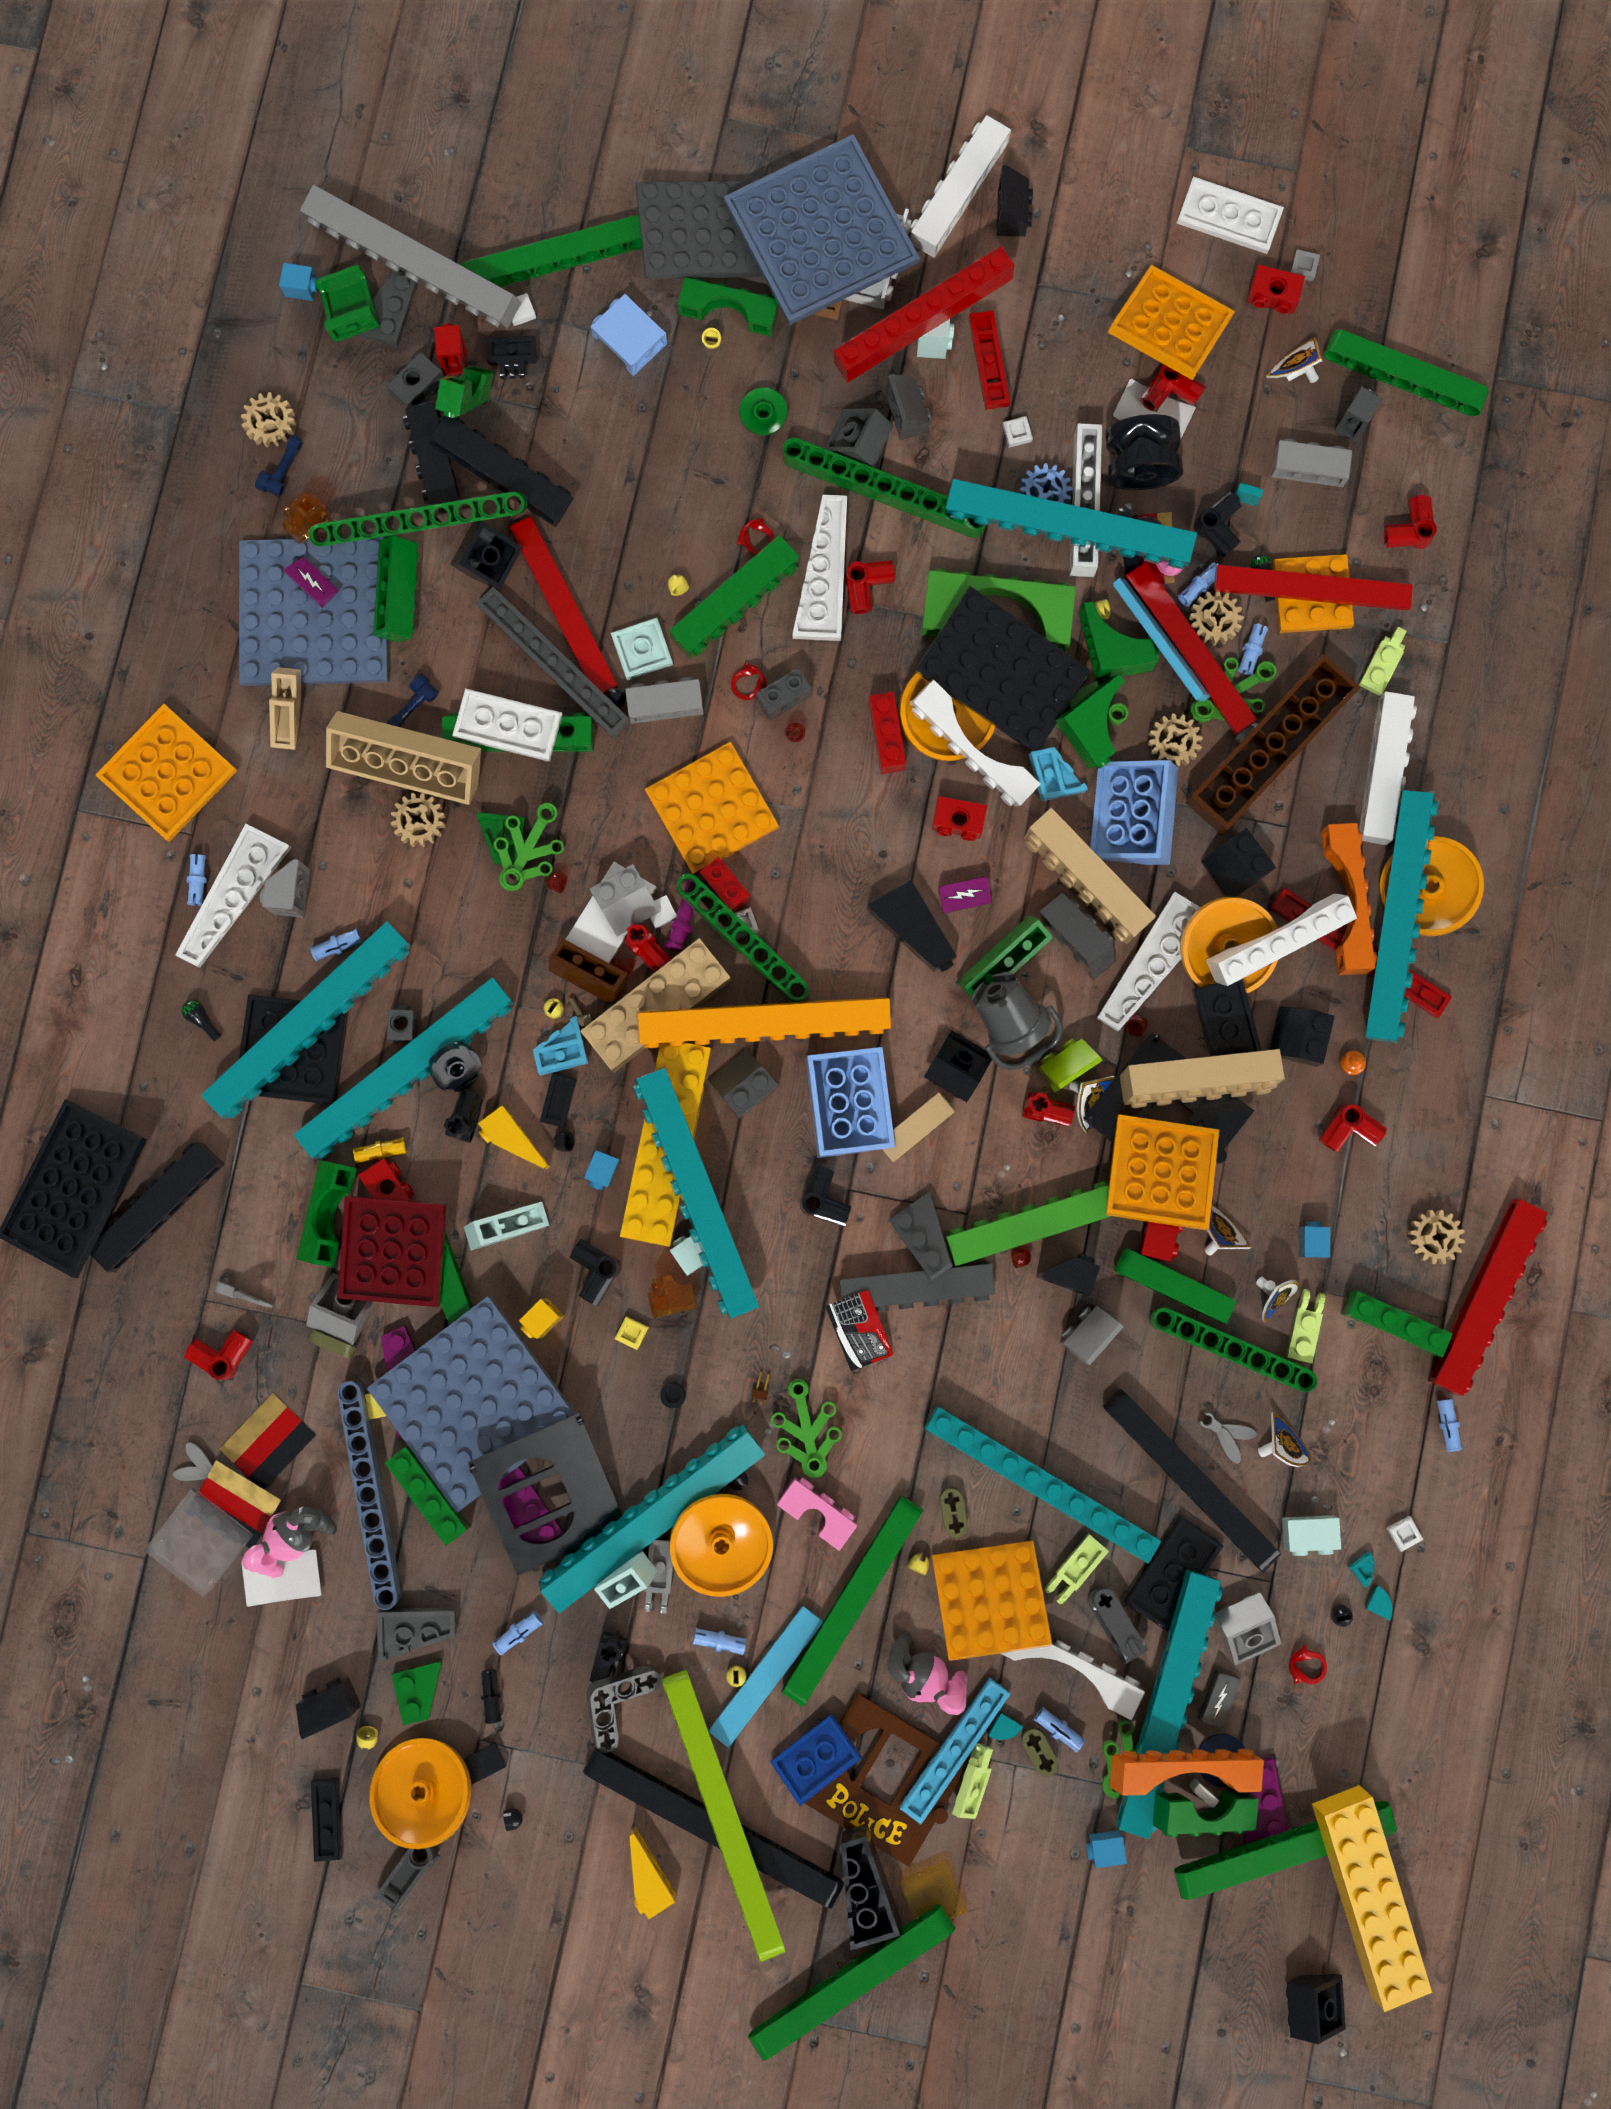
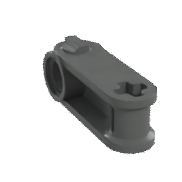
M1093 1589L1088 1596L1089 1606L1111 1641L1114 1651L1124 1664L1139 1658L1148 1650L1147 1645L1135 1629L1118 1598L1109 1589ZM1100 1595L1106 1597L1103 1601L1105 1605H1099L1101 1601Z
M437 1845L425 1848L428 1854L426 1857L419 1856L416 1849L404 1848L406 1853L373 1899L376 1901L380 1899L392 1908L391 1912L395 1914L427 1867L431 1869L440 1857Z

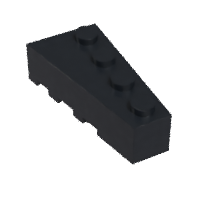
M434 401L405 407L407 415H403L406 430H411L413 438L409 440L412 454H417L419 464L415 465L419 480L423 479L425 489H421L425 504L429 503V505L460 500L455 474L450 466L452 464L451 458L429 445L432 435L441 422L439 420L441 413L440 410L435 409L436 403Z
M868 1824L844 1830L842 1832L841 1850L850 1951L900 1936L901 1919Z

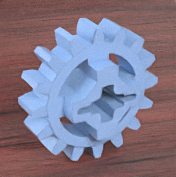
M1044 463L1043 469L1040 470L1035 465L1033 473L1029 470L1026 472V478L1021 480L1020 485L1022 487L1019 489V493L1069 504L1071 500L1069 495L1072 493L1073 487L1068 486L1071 481L1070 478H1063L1064 470L1058 473L1056 472L1057 465H1054L1052 469H1048L1047 463ZM1044 489L1049 490L1047 493H1043Z

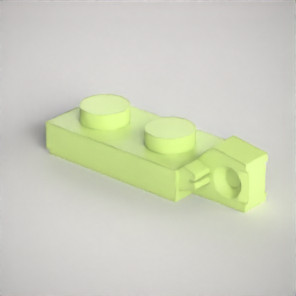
M1397 627L1391 638L1384 637L1383 641L1379 643L1359 686L1379 696L1383 694L1404 653L1405 645L1401 644L1407 632L1406 630Z
M977 1743L971 1752V1758L964 1772L959 1793L955 1799L952 1814L958 1818L975 1819L977 1817L992 1769L989 1768V1761L993 1749L982 1743Z

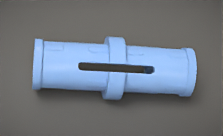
M1212 562L1204 572L1192 579V582L1186 589L1178 594V599L1183 605L1189 607L1198 596L1209 590V586L1215 581V571L1219 564Z
M1253 624L1248 643L1244 644L1243 647L1244 654L1238 667L1239 673L1245 670L1244 675H1253L1258 656L1262 655L1263 652L1261 647L1268 632L1266 626L1261 629V624Z
M195 854L190 855V872L186 881L189 883L188 905L196 906L198 904V906H202L204 884H207V878L205 877V855L198 854V857Z
M355 928L339 936H330L329 940L315 946H310V950L317 962L335 953L338 955L342 954L343 950L359 943L361 944L363 940L360 932Z
M1453 1398L1436 1400L1441 1419L1439 1428L1443 1430L1446 1452L1463 1449L1458 1430L1460 1421L1456 1419Z
M534 1610L519 1623H513L506 1633L492 1642L495 1650L502 1656L518 1642H524L526 1636L544 1624L542 1618Z
M696 1627L693 1645L714 1648L716 1652L724 1650L743 1655L747 1638L726 1635L724 1631L720 1630L717 1633Z
M1041 1707L1035 1715L1034 1721L1051 1732V1737L1055 1740L1060 1739L1073 1749L1074 1752H1078L1081 1749L1085 1738L1068 1727V1722L1064 1719L1059 1720L1047 1711L1045 1707Z

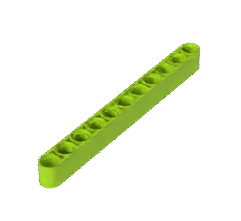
M685 1669L664 1677L661 1681L755 1951L761 1963L784 1953V1944L694 1689Z

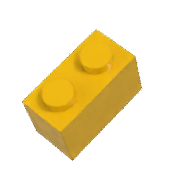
M541 1298L519 1322L523 1325L521 1330L529 1338L539 1339L543 1338L565 1315L548 1298Z

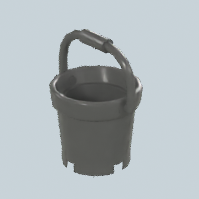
M1002 972L991 976L994 982L986 985L983 981L976 988L972 996V1002L988 1030V1042L990 1044L985 1049L999 1067L1008 1070L1020 1069L1025 1066L1030 1067L1049 1055L1050 1051L1059 1043L1063 1032L1061 1019L1053 1006L1046 1008L1035 1002L1013 973ZM1050 1015L1052 1016L1057 1027L1053 1041L1025 1057L1024 1061L1009 1064L1003 1062L994 1052L995 1050L1000 1055L1011 1056L1031 1049L1049 1031L1051 1025Z

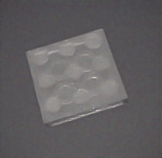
M192 1488L144 1551L202 1598H205L240 1554L253 1534L198 1490Z

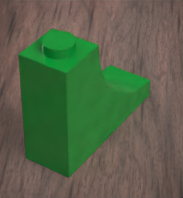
M1093 601L1083 603L1079 612V618L1095 679H1108L1118 674L1127 676L1152 672L1159 661V651L1157 647H1154L1153 640L1136 639L1118 633L1100 617Z
M1120 674L1109 677L1055 720L1087 768L1098 767L1100 769L1111 761L1109 757L1116 752L1108 734L1107 714L1114 694L1125 683Z

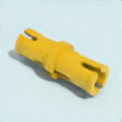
M404 1138L385 1142L379 1140L375 1141V1144L353 1148L356 1164L375 1159L381 1161L385 1157L407 1153Z

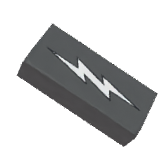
M1216 1669L1198 1719L1206 1724L1223 1728L1241 1679Z

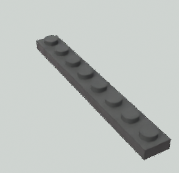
M492 587L476 603L511 640L612 738L630 722V719L498 590Z

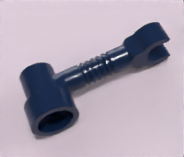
M294 435L290 437L285 453L274 474L264 470L261 471L255 483L256 489L264 493L268 491L278 497L283 494L285 483L281 481L294 456L302 448L303 443L300 438Z
M423 673L419 674L409 686L416 695L398 714L389 719L386 724L401 727L404 721L425 699L431 703L438 696L439 692L430 684V680Z

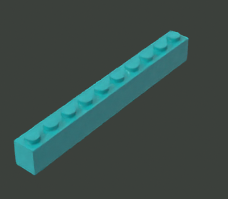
M956 479L952 481L946 506L947 513L951 514L950 517L957 520H965V517L975 519V523L988 526L989 522L999 524L998 528L1006 531H1013V528L1023 530L1022 533L1029 536H1037V533L1047 535V539L1061 542V539L1071 540V544L1078 547H1085L1086 544L1096 546L1095 550L1109 553L1111 549L1120 551L1119 555L1128 558H1134V555L1143 556L1144 561L1150 563H1159V560L1169 562L1168 566L1177 569L1189 566L1197 533Z
M1407 790L1402 792L1366 1030V1038L1368 1040L1398 1043L1399 1037L1404 1038L1406 1023L1401 1021L1403 1012L1407 1013L1409 1007V998L1405 997L1406 988H1411L1413 973H1409L1410 963H1415L1417 948H1413L1414 938L1418 939L1420 934V924L1416 923L1417 915L1423 913L1424 899H1420L1421 889L1426 890L1428 875L1424 874L1425 865H1430L1432 850H1427L1428 841L1433 840L1435 834V825H1431L1432 816H1437L1439 801H1435L1434 793Z
M386 921L201 1094L203 1099L220 1117L226 1119L236 1117L243 1110L242 1106L248 1100L252 1101L261 1094V1088L267 1082L272 1083L280 1076L279 1071L285 1065L289 1066L298 1059V1053L303 1048L307 1049L317 1041L318 1038L316 1036L323 1030H329L336 1023L335 1018L341 1013H347L354 1006L353 1002L360 995L365 996L373 988L372 984L378 978L383 979L391 971L390 967L396 961L401 962L409 955V949L412 946Z
M492 977L293 1134L312 1159L318 1160L320 1158L323 1160L333 1153L334 1150L332 1148L339 1142L343 1144L350 1140L354 1135L352 1132L359 1126L361 1128L366 1127L374 1120L372 1116L378 1111L384 1112L393 1105L392 1100L397 1096L403 1097L413 1089L412 1084L419 1079L423 1081L430 1076L429 1060L440 1049L455 1041H461L464 1045H469L473 1041L471 1038L478 1032L483 1034L492 1026L491 1022L498 1016L503 1018L509 1014L514 1002Z
M666 1068L635 1079L636 1085L632 1086L637 1100L642 1099L645 1106L642 1113L646 1123H651L655 1133L651 1134L656 1148L661 1147L664 1155V1157H661L662 1165L666 1172H671L673 1181H670L675 1196L680 1195L683 1204L679 1205L684 1219L689 1218L692 1228L689 1229V1233L694 1244L698 1242L702 1251L698 1253L702 1266H708L711 1276L707 1278L712 1291L717 1290L721 1299L717 1301L721 1314H726L728 1318L732 1319L758 1308V1302Z
M937 1405L926 1422L924 1428L1146 1563L1149 1564L1161 1543L1152 1534Z
M744 1424L732 1428L719 1443L711 1444L706 1449V1453L698 1459L690 1460L686 1464L685 1469L678 1474L668 1477L663 1486L657 1490L650 1491L637 1506L629 1507L616 1522L608 1523L604 1527L603 1532L595 1538L591 1537L586 1540L581 1549L574 1554L570 1553L565 1556L561 1564L555 1569L547 1570L538 1581L540 1592L555 1610L561 1613L673 1527L679 1515L690 1504L703 1497L714 1495L764 1457L765 1453L762 1447Z
M1186 1569L1135 1752L1138 1754H1146L1148 1750L1158 1751L1162 1754H1169L1170 1750H1179L1180 1739H1178L1180 1729H1184L1187 1722L1185 1710L1187 1703L1190 1704L1193 1700L1194 1688H1192L1194 1678H1198L1202 1664L1199 1662L1201 1653H1205L1208 1646L1209 1638L1206 1637L1208 1627H1212L1215 1621L1216 1612L1213 1609L1215 1602H1219L1222 1596L1223 1587L1220 1586L1221 1581L1216 1578ZM1166 1780L1155 1786L1146 1795H1123L1115 1822L1119 1830L1150 1839L1151 1832L1155 1833L1157 1829L1153 1826L1156 1793H1166L1163 1790Z

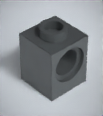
M403 1005L395 1006V1010H388L387 1040L400 1043H410L417 1037L418 1013L411 1010L410 1006ZM407 1018V1027L403 1030H398V1020Z

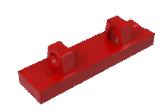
M994 311L971 313L968 319L985 410L1009 407L1010 398ZM998 379L997 382L987 383L989 380Z

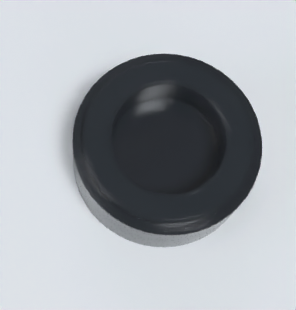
M671 1382L662 1388L660 1398L666 1407L678 1408L686 1399V1391L681 1384Z

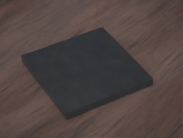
M248 995L239 1059L301 1001ZM348 1012L345 1014L341 1013L335 1018L336 1023L329 1030H323L316 1036L318 1038L311 1047L303 1048L298 1053L299 1057L293 1064L285 1065L279 1071L280 1076L272 1083L267 1082L261 1088L262 1092L258 1097L327 1105L333 1104L337 1096Z

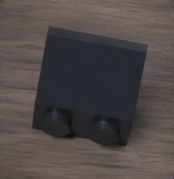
M1002 165L998 186L997 236L1025 237L1027 227L1032 226V212H1028V204H1032L1033 189H1029V179L1007 165Z
M482 520L472 522L450 565L467 576L500 590L523 547Z
M1248 828L1235 835L1201 861L1227 897L1239 896L1276 869V866Z
M1280 1006L1269 1050L1280 1049L1281 1058L1314 1067L1323 1065L1335 1015L1311 1009Z
M951 1030L924 1078L967 1103L980 1083L992 1058L986 1050Z
M1081 1254L1038 1272L1036 1278L1083 1295H1091L1101 1266L1094 1264L1096 1259Z
M340 1677L335 1678L325 1684V1689L317 1692L316 1688L301 1695L302 1700L296 1704L301 1739L307 1738L351 1717L361 1707L349 1678L342 1681Z
M1301 1975L1287 1982L1286 1997L1288 1999V2025L1290 2026L1291 2038L1320 2044L1346 2029L1342 1975Z

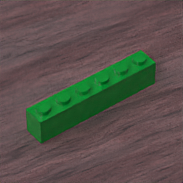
M779 535L669 630L671 639L689 659L694 655H701L707 649V644L713 639L718 640L726 631L725 628L731 623L733 625L738 623L748 608H755L762 601L761 597L768 591L771 593L776 590L781 583L780 581L786 575L790 577L798 570L799 555Z

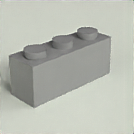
M1294 439L1279 440L1274 449L1271 477L1343 487L1350 475L1352 450L1345 449L1343 446H1321V444L1316 442L1305 444L1298 443Z
M685 677L680 679V682L670 683L668 680H662L650 686H645V684L641 683L631 685V688L625 689L631 724L703 715L699 679L694 680L693 677Z

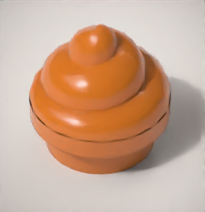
M1351 1050L1342 1055L1340 1067L1344 1073L1354 1076L1360 1074L1365 1069L1366 1060L1359 1051Z

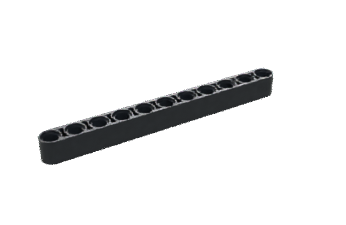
M596 1747L594 1748L583 1769V1773L586 1776L719 1848L704 1803L615 1754H603ZM741 1824L757 1870L827 1908H833L845 1885L842 1879Z

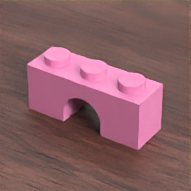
M795 1477L778 1500L777 1505L797 1520L808 1509L821 1511L825 1516V1523L818 1532V1535L840 1551L858 1526L857 1522L854 1521L856 1516L846 1508H843L842 1511L833 1505L835 1501L824 1492L820 1496L813 1491L814 1485L802 1477L799 1480Z

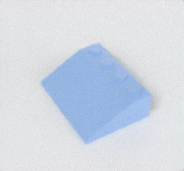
M1170 760L1109 762L1100 769L1098 768L1090 848L1102 860L1144 865H1170L1179 768Z
M883 1047L808 1055L805 1058L817 1158L895 1148Z

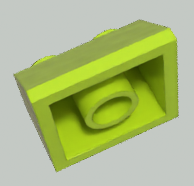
M1074 1038L1061 1046L1064 1051L1056 1056L1052 1052L1040 1060L1043 1065L1038 1070L1054 1093L1103 1061L1082 1038L1077 1042Z

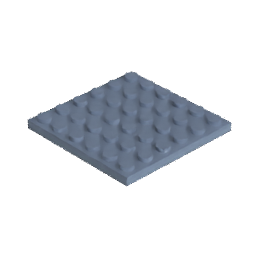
M854 134L724 196V203L789 326L920 261L918 253Z
M386 537L323 547L313 545L310 539L239 541V684L241 686H271V673L277 667L301 670V685L389 682L388 640L373 636L379 540ZM321 538L320 540L324 542L327 538ZM304 557L339 592L321 608L285 574L283 570Z
M487 1296L367 1387L370 1394L456 1513L482 1495L473 1474L469 1470V1461L576 1414L491 1296ZM529 1458L523 1459L513 1464L511 1467L507 1469V1471L504 1473L501 1479H503L505 1476H507L509 1473H511L513 1470H515Z

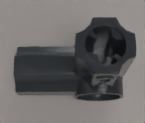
M1229 491L1224 493L1209 508L1205 509L1194 522V531L1199 536L1205 537L1223 557L1227 556L1241 542L1224 524L1242 506L1240 499L1235 493ZM1204 519L1209 520L1212 526L1206 525Z
M462 1090L455 1113L445 1120L443 1127L446 1128V1136L467 1143L472 1141L477 1127L476 1119L484 1096Z
M814 1165L803 1198L800 1201V1209L807 1216H814L845 1227L852 1206L826 1197L835 1172L828 1168ZM807 1198H815L818 1201L819 1205L816 1211H810L806 1207Z
M580 1239L573 1248L569 1258L589 1269L592 1273L579 1296L585 1301L599 1306L613 1280L619 1275L621 1264L617 1258L609 1256L583 1239ZM605 1261H610L613 1265V1271L609 1275L605 1274L602 1270Z
M606 1631L603 1632L596 1652L598 1656L590 1675V1682L593 1683L615 1675L618 1663L622 1660L628 1642L627 1638Z

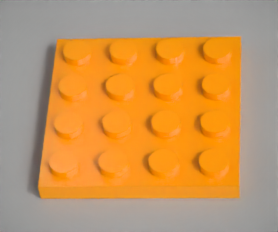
M1151 265L1115 318L1108 333L1193 380L1232 319L1235 311Z
M163 704L96 773V776L166 841L170 842L238 770L169 707Z
M731 742L645 789L646 794L693 875L699 873L700 870L718 856L723 860L779 828L777 821Z
M1118 1114L1105 1215L1207 1231L1210 1225L1219 1129Z
M1033 1541L932 1555L948 1661L1052 1646Z

